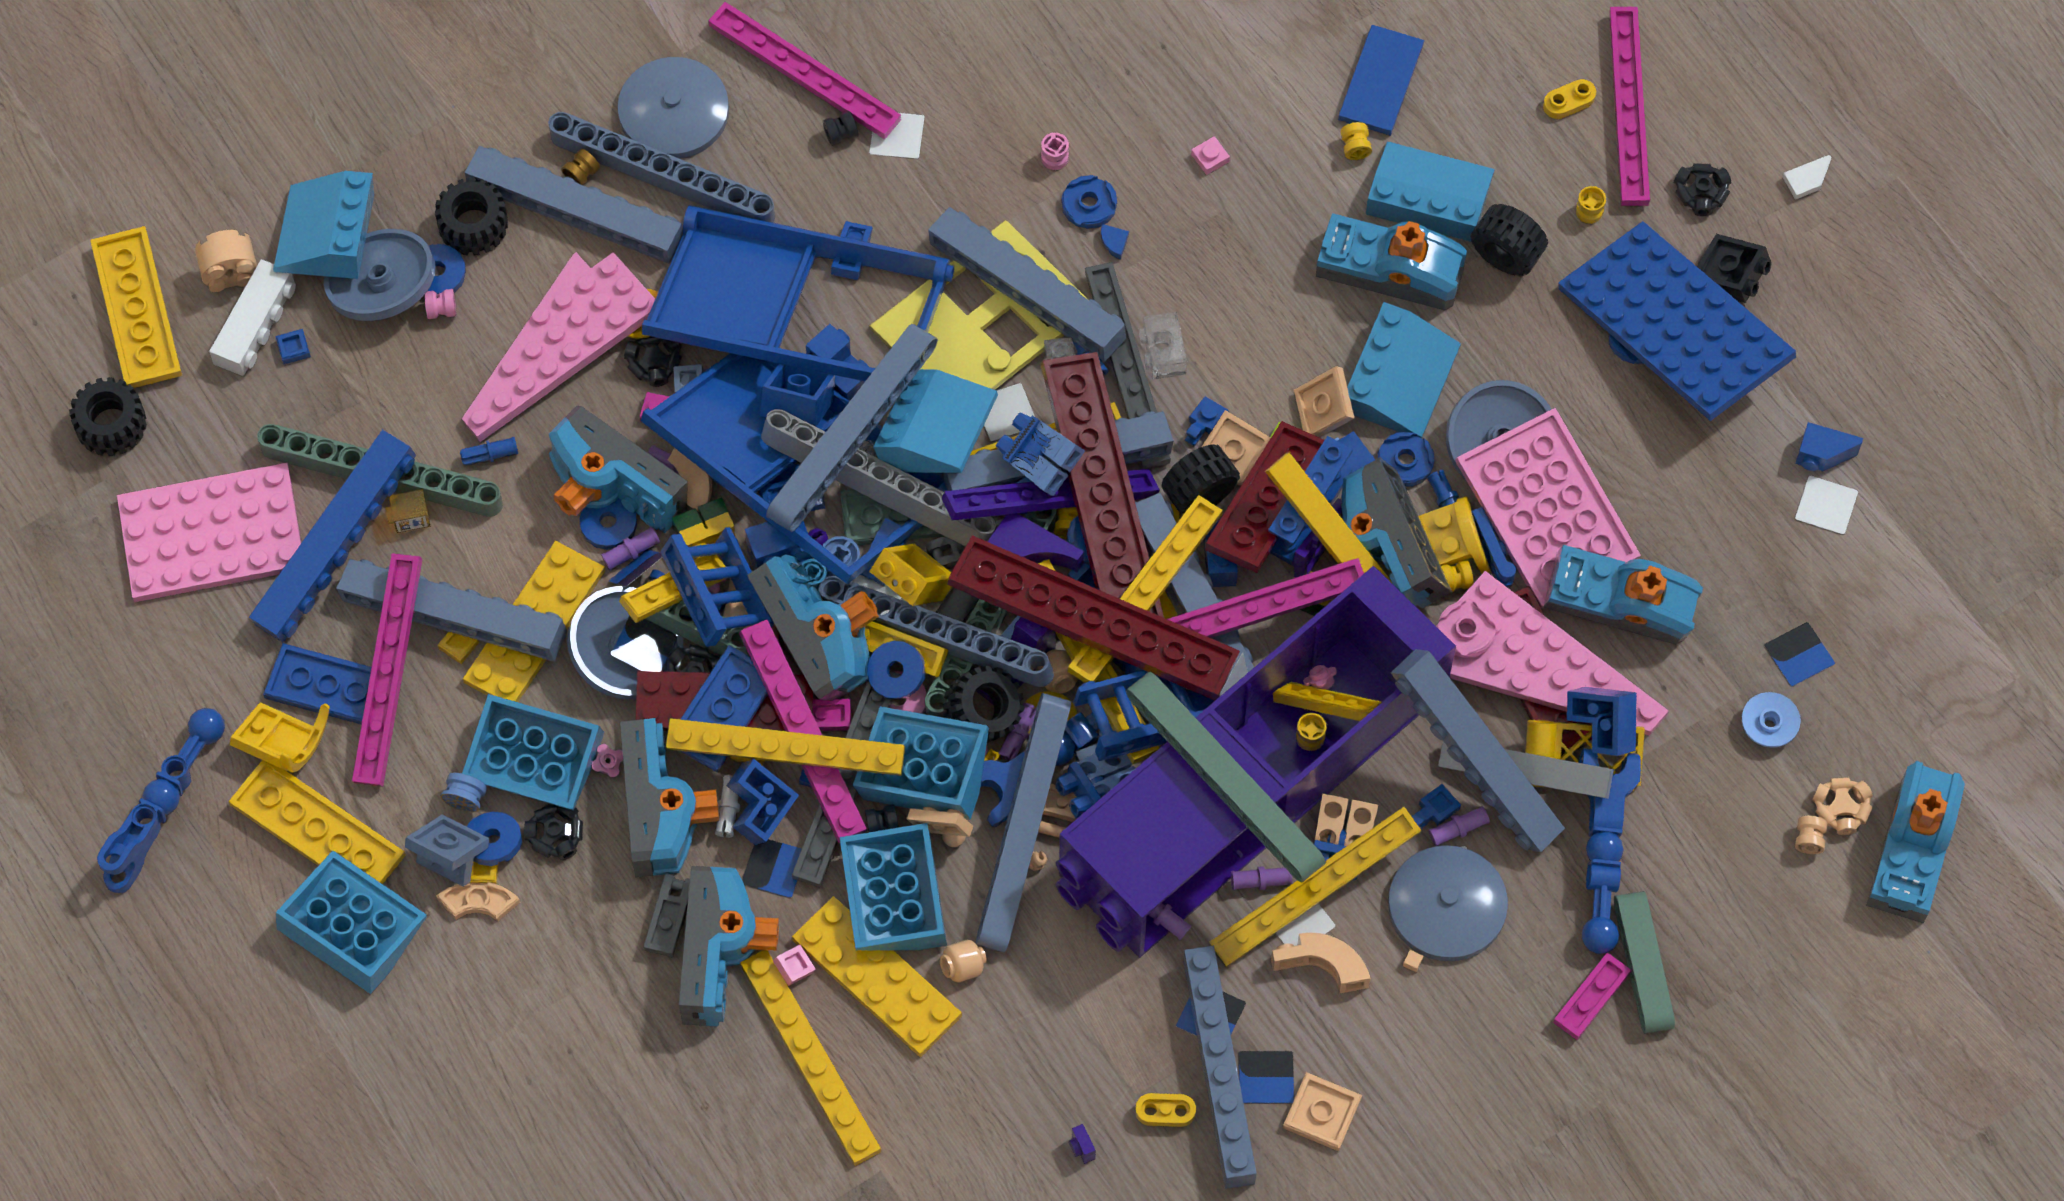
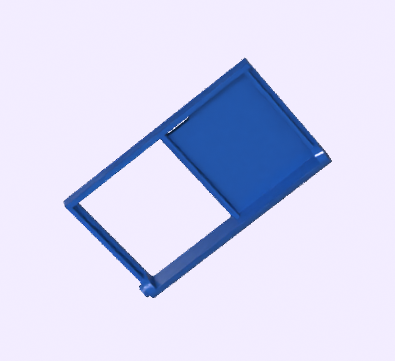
M689 205L684 216L682 238L647 320L643 321L642 335L866 381L875 368L780 348L815 258L834 259L835 257H840V261L856 264L858 261L862 262L863 266L932 280V288L917 325L926 332L930 329L946 282L952 281L954 266L950 265V259Z
M730 353L652 410L647 408L643 411L641 422L847 585L872 566L884 548L899 545L923 526L914 519L908 520L848 567L799 527L790 532L766 517L770 504L757 495L756 492L797 462V460L766 445L761 438L766 420L765 417L760 416L762 387L779 363ZM834 389L833 403L816 427L826 432L850 401ZM879 423L864 441L873 449L883 428ZM905 472L943 492L947 491L942 473Z

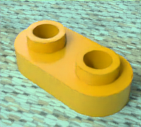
M1579 79L1554 89L1545 96L1544 112L1553 119H1562L1584 110L1594 103L1596 88L1592 82ZM1578 90H1585L1587 93H1580ZM1554 100H1561L1562 103L1557 104Z
M1148 1093L1138 1099L1135 1113L1137 1119L1147 1126L1184 1127L1193 1122L1196 1115V1105L1191 1097L1184 1094ZM1147 1108H1154L1156 1113L1154 1115H1147L1145 1110ZM1181 1108L1186 1111V1114L1178 1116L1175 1111Z

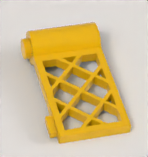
M1528 720L1525 753L1565 760L1570 756L1578 763V759L1572 753L1584 742L1592 749V744L1588 740L1592 736V724ZM1636 726V751L1630 753L1640 756L1642 773L1645 728ZM1563 729L1575 730L1581 737L1570 749L1562 743ZM1580 730H1585L1589 732L1584 736ZM1561 747L1566 751L1562 756ZM1598 753V757L1609 769H1614L1613 774H1618L1615 769L1621 765L1628 753L1624 754L1612 766L1601 754ZM1641 776L1640 782L1637 784V786H1641ZM1531 784L1533 787H1543Z

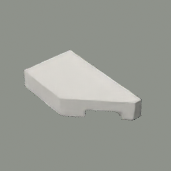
M1830 155L1784 172L1783 179L1795 200L1821 189L1831 161Z

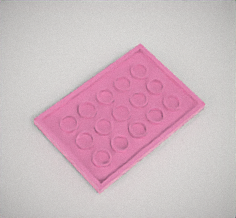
M1556 408L1456 458L1455 462L1479 504L1483 507L1498 537L1502 540L1506 551L1526 586H1530L1540 608L1544 607L1556 554L1562 545L1624 562L1638 559L1641 556Z
M288 463L117 495L134 602L279 575L302 543Z

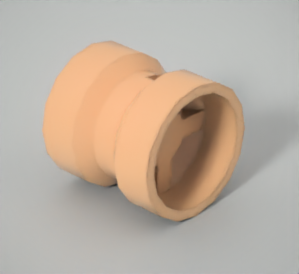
M1817 816L1800 817L1797 823L1799 836L1796 837L1795 849L1806 854L1823 853L1825 850L1823 834L1827 832V821Z

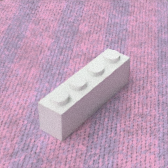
M262 259L260 260L209 351L214 365L241 376L245 375L248 368L254 366L260 346L265 345L269 339L271 326L274 321L277 322L280 319L286 299H290L295 292L296 284L291 273L274 272V264Z

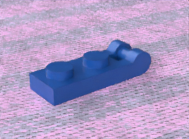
M1483 507L1472 510L1475 526L1490 570L1495 579L1507 588H1510L1514 582L1516 567L1513 563L1507 562L1505 546L1502 540H1497L1494 534L1495 530L1487 518Z

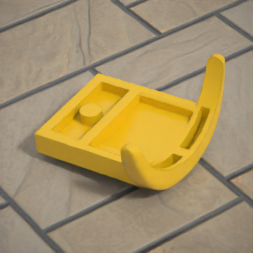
M1467 496L1458 498L1453 504L1418 516L1440 566L1453 565L1473 558L1482 574L1484 571L1490 574V567L1473 519L1470 499Z
M260 702L230 737V746L292 773L296 772L308 762L316 751L325 731L330 707L326 703L321 705L314 726Z

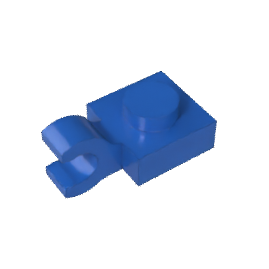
M1205 396L1189 416V422L1192 425L1186 431L1188 436L1185 441L1196 446L1205 432L1211 433L1224 411L1229 412V410Z
M1441 784L1420 799L1418 805L1422 809L1412 815V818L1421 830L1431 820L1438 826L1459 811L1461 804Z

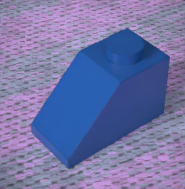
M1808 422L1795 464L1801 465L1806 470H1819L1823 472L1857 456L1863 438Z

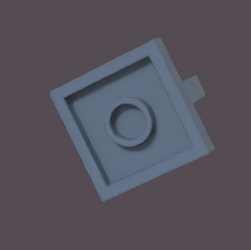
M443 814L405 839V848L417 854L416 863L463 887L471 881L473 858L486 850L489 844L488 837Z

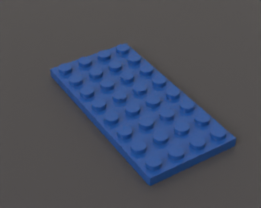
M1644 221L1558 282L1559 290L1709 421H1712L1796 358L1795 349Z

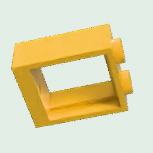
M915 543L884 548L869 571L912 606L943 601L951 589V586L947 585L951 572ZM894 580H897V582H898L897 586H894V584H893V581H894Z

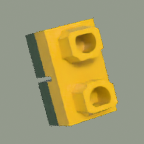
M722 497L699 506V514L696 508L672 517L675 534H681L688 547L715 543L726 527H730L735 536L734 524Z

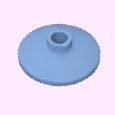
M1765 692L1752 697L1746 703L1742 712V726L1745 733L1752 741L1764 747L1775 748L1788 744L1795 738L1800 728L1801 719L1796 705L1789 698L1779 693ZM1770 720L1775 726L1768 727L1764 722Z

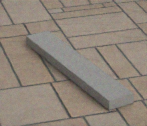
M1443 741L1438 767L1465 771L1461 763L1456 762L1448 754V747ZM1505 749L1533 785L1609 799L1614 769Z

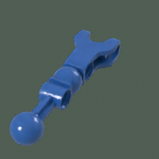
M202 708L196 710L190 716L188 722L190 736L179 754L167 757L163 761L161 772L158 771L156 773L157 779L151 781L145 787L139 804L132 809L120 829L113 832L107 838L97 856L100 869L104 871V882L111 892L124 893L130 889L141 872L147 852L161 830V822L165 823L166 821L165 815L171 814L177 808L180 796L183 795V790L191 783L189 769L205 745L216 743L223 736L225 721L222 715L215 709ZM174 771H182L178 776H170ZM145 818L152 819L147 824H140V822ZM111 855L110 861L107 863L106 858ZM124 871L126 874L125 879L119 883H114L112 881L113 876Z
M1080 712L1067 721L1055 766L1067 764L1073 758L1074 753L1076 754V751L1084 749L1098 738L1099 735L1096 731L1099 727L1093 713L1085 717ZM1025 751L1009 762L984 761L980 787H991L997 792L999 797V804L991 810L987 817V821L992 827L999 826L1008 818Z
M1584 748L1579 755L1578 763L1600 767L1598 753H1592L1591 748ZM1628 753L1621 763L1620 773L1613 774L1609 799L1587 795L1590 799V838L1587 842L1586 851L1590 862L1587 864L1586 888L1594 890L1592 919L1585 923L1581 935L1583 944L1589 951L1596 954L1612 951L1619 940L1618 928L1610 919L1611 892L1617 893L1620 886L1621 862L1619 861L1622 858L1624 849L1622 840L1619 837L1623 831L1625 797L1640 782L1641 759L1635 753Z

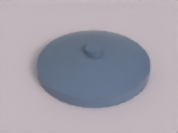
M667 57L641 66L626 80L618 99V115L621 128L627 138L681 159L706 150L720 137L727 124L729 102L723 82L709 67L688 58Z
M402 229L373 231L367 233L359 278L324 276V289L333 308L347 318L359 321L386 319L407 310L424 296L435 276V260L428 244L413 232Z
M1509 380L1486 382L1467 392L1452 409L1446 427V446L1455 469L1465 479L1455 462L1457 457L1552 410L1549 404L1532 388Z
M617 586L592 594L580 605L569 624L567 646L575 669L591 687L607 696L631 700L636 699L637 671L641 670L611 655V652L629 617L628 612L619 602L620 597L636 588ZM671 632V633L675 634V635L677 636V638H676V641H675V643H674V645H673V647H672V649H671L669 655H670L678 646H680L681 648H683V638H682V636H680V635H678V634H676V633H674V632ZM665 661L661 669L663 672L668 671L667 661ZM681 661L675 666L676 669L679 668Z
M1446 845L1424 849L1403 863L1395 874L1390 887L1388 909L1395 931L1411 949L1431 959L1459 961L1478 955L1496 940L1506 919L1508 898L1501 876L1489 861L1471 850Z

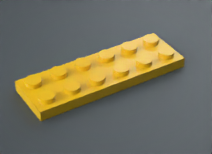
M142 226L91 239V246L126 385L136 388L182 376L146 227Z
M555 540L513 605H527L535 611L544 614L546 612L555 613L563 619L567 629L577 609L589 597L605 573V566ZM486 643L464 676L463 682L487 696L490 694L519 702L547 659Z
M263 760L228 801L231 807L317 866L332 851H335L383 884L406 856L405 851L286 770Z
M834 896L792 936L794 943L801 945L806 954L920 1058L962 1017V1012L894 950H856L850 910Z

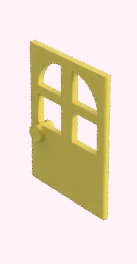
M1005 220L991 231L995 238L1000 241H1007L1016 252L1022 256H1029L1043 270L1053 272L1058 280L1065 285L1070 284L1074 286L1008 221ZM954 260L950 263V265L954 266L952 280L966 270L965 267ZM979 278L994 295L969 315H966L944 292L942 293L928 333L937 337L938 342L933 353L921 369H937L995 390L1062 338L1064 334L1052 326L1047 327L1036 315ZM932 280L926 281L869 325L870 329L890 349L909 325H918L932 288ZM1010 309L1037 335L1011 357L1006 350L1001 349L983 331Z

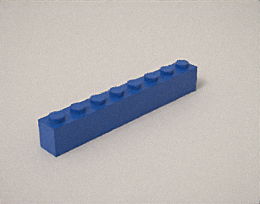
M382 429L249 616L256 626L282 643L287 637L290 638L296 632L298 621L303 614H307L313 608L315 597L320 590L326 589L330 584L332 573L337 566L340 567L345 563L348 551L352 545L362 539L365 533L364 528L370 520H374L379 515L382 509L381 504L387 496H391L396 491L401 476L409 472L413 467L416 454L410 446Z

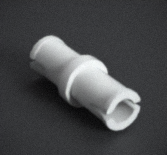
M731 776L723 777L721 800L718 801L719 821H717L715 835L723 837L725 828L726 838L733 837L734 828L732 826L735 824L736 813L740 811L739 796L726 786Z

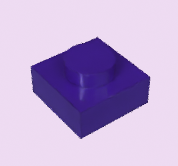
M1081 1124L1072 1128V1139L1069 1140V1144L1075 1157L1081 1156L1084 1164L1095 1160L1096 1150L1084 1125Z

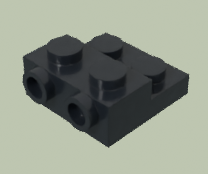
M1716 233L1697 267L1738 302L1746 303L1749 296H1756L1759 289L1758 281L1762 275H1767L1770 272L1772 262L1765 246Z

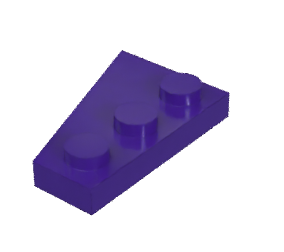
M1338 498L1332 507L1343 519L1342 500ZM1313 531L1310 532L1295 551V557L1292 562L1295 578L1309 574L1326 549Z

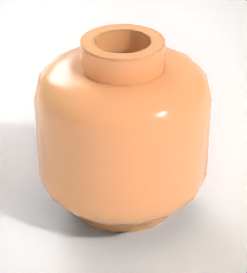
M1064 650L1048 651L1046 655L1054 670V678L1050 684L1044 687L1051 692L1066 693L1073 689L1078 681L1077 677L1067 672L1072 660ZM1044 666L1037 667L1038 671L1041 670Z
M963 940L947 946L940 957V966L943 974L958 983L981 975L984 963H986L984 949L981 946L978 947L972 940Z

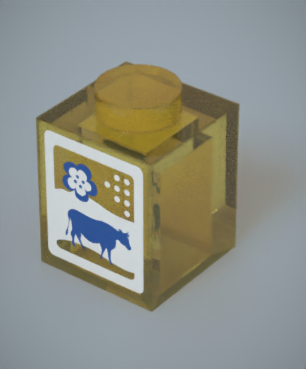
M423 489L389 496L390 507H385L389 524L394 523L397 533L431 527Z

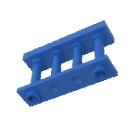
M1327 436L1305 473L1332 506L1342 490L1343 478L1352 473V469L1344 464L1353 449ZM1288 500L1273 521L1268 532L1279 537L1270 553L1292 565L1295 551L1312 530Z
M726 527L713 544L688 547L681 534H674L669 537L660 552L706 647L715 646L726 629L752 626L768 620L771 628L773 627L774 622L747 576L752 571L730 527ZM720 555L723 564L726 566L699 570L693 558ZM731 578L737 590L711 594L705 582ZM742 602L748 613L747 615L723 618L720 616L716 605Z
M1142 670L1100 682L1089 681L1078 687L1074 699L1075 706L1089 704L1102 734L1095 749L1099 761L1163 745L1167 742L1152 724H1140L1132 703L1126 694V689L1147 674V671ZM1157 676L1163 684L1170 682L1177 699L1195 718L1204 711L1194 709L1184 687ZM1116 696L1129 726L1128 730L1121 732L1112 730L1100 700Z

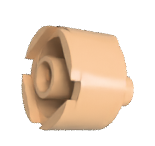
M223 230L206 236L207 241L202 245L200 241L196 244L195 253L202 281L209 287L211 292H220L225 288L237 285L239 287H246L257 267L251 239L248 234L245 233V236L239 235L238 230Z

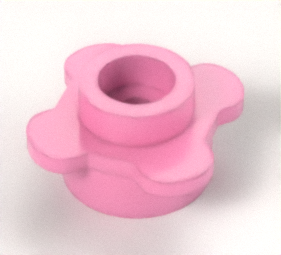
M1318 665L1310 670L1309 676L1303 682L1306 686L1312 685V687L1327 690L1333 686L1335 682L1333 676L1336 675L1337 670L1335 667L1326 668L1324 665Z
M606 744L599 745L597 748L598 755L591 765L592 769L595 772L600 771L601 773L608 774L612 778L618 776L620 772L619 765L623 761L622 750L615 751ZM609 758L611 763H606L605 760Z

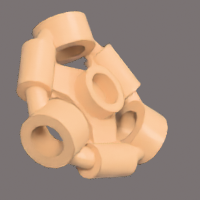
M1849 777L1831 778L1828 783H1820L1812 799L1817 807L1816 814L1827 821V826L1830 825L1836 829L1839 835L1856 833L1857 828L1861 824H1866L1873 808L1870 805V800L1873 797L1870 787L1864 781H1850ZM1851 788L1856 799L1861 802L1860 804H1857L1850 797L1848 791ZM1829 789L1834 791L1835 798L1832 804L1824 805L1823 803ZM1851 815L1854 817L1843 818L1836 821L1837 816Z

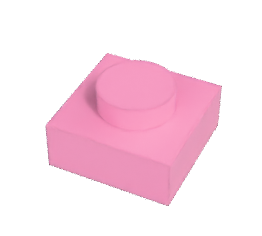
M1215 136L1191 149L1192 157L1206 175L1230 162V156Z
M801 945L780 954L773 960L788 986L811 975L816 970Z

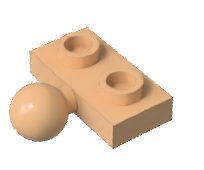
M923 807L922 810L910 808L907 820L913 825L928 823L930 833L942 834L943 841L950 847L962 845L966 836L970 837L973 825L964 818V814L953 809L942 812L930 807Z

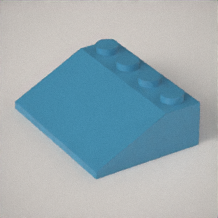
M1387 141L1368 196L1366 215L1397 223L1408 221L1418 223L1439 234L1471 242L1470 236L1481 219L1495 169Z
M342 171L291 185L273 268L274 272L358 279L374 200L373 173Z
M1383 302L1347 387L1354 416L1398 432H1413L1422 438L1461 343L1414 313Z
M920 369L910 381L907 390H904L895 401L873 446L878 459L903 472L962 473L997 399V391L937 369Z
M488 694L462 774L474 777L493 788L574 810L591 772L592 762L596 760L597 748L601 745L604 731L599 725Z
M880 706L868 741L905 745L902 775L857 771L853 787L863 800L888 805L894 804V806L922 810L923 807H930L942 812L953 809L963 813L965 819L971 820L980 793L989 727L982 724Z
M928 823L840 837L855 949L923 950L947 946Z
M332 851L277 910L276 927L278 931L371 994L391 972L427 918V914L335 851Z

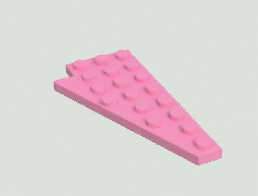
M577 252L574 253L462 417L464 424L479 442L483 441L641 327L643 321L647 320L655 298L614 252L592 268L586 264Z
M1484 571L1458 600L1470 603L1476 602L1487 608L1495 619L1496 634L1492 645L1485 653L1470 658L1454 655L1450 673L1451 679L1566 712L1567 691L1593 687L1636 692V726L1644 727V734L1649 736L1668 715L1669 710L1488 572ZM1463 623L1459 626L1460 632L1466 635L1472 634L1475 631L1474 627L1468 623Z

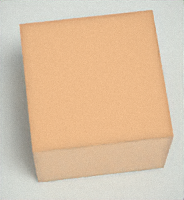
M1410 950L1403 963V967L1417 972L1423 960V955Z

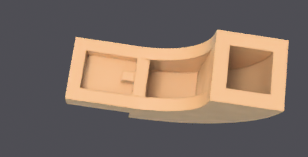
M1300 933L1297 946L1283 944L1278 946L1276 950H1272L1271 963L1273 971L1312 965L1320 967L1332 975L1337 983L1339 993L1369 988L1371 978L1362 958L1348 944L1330 935Z

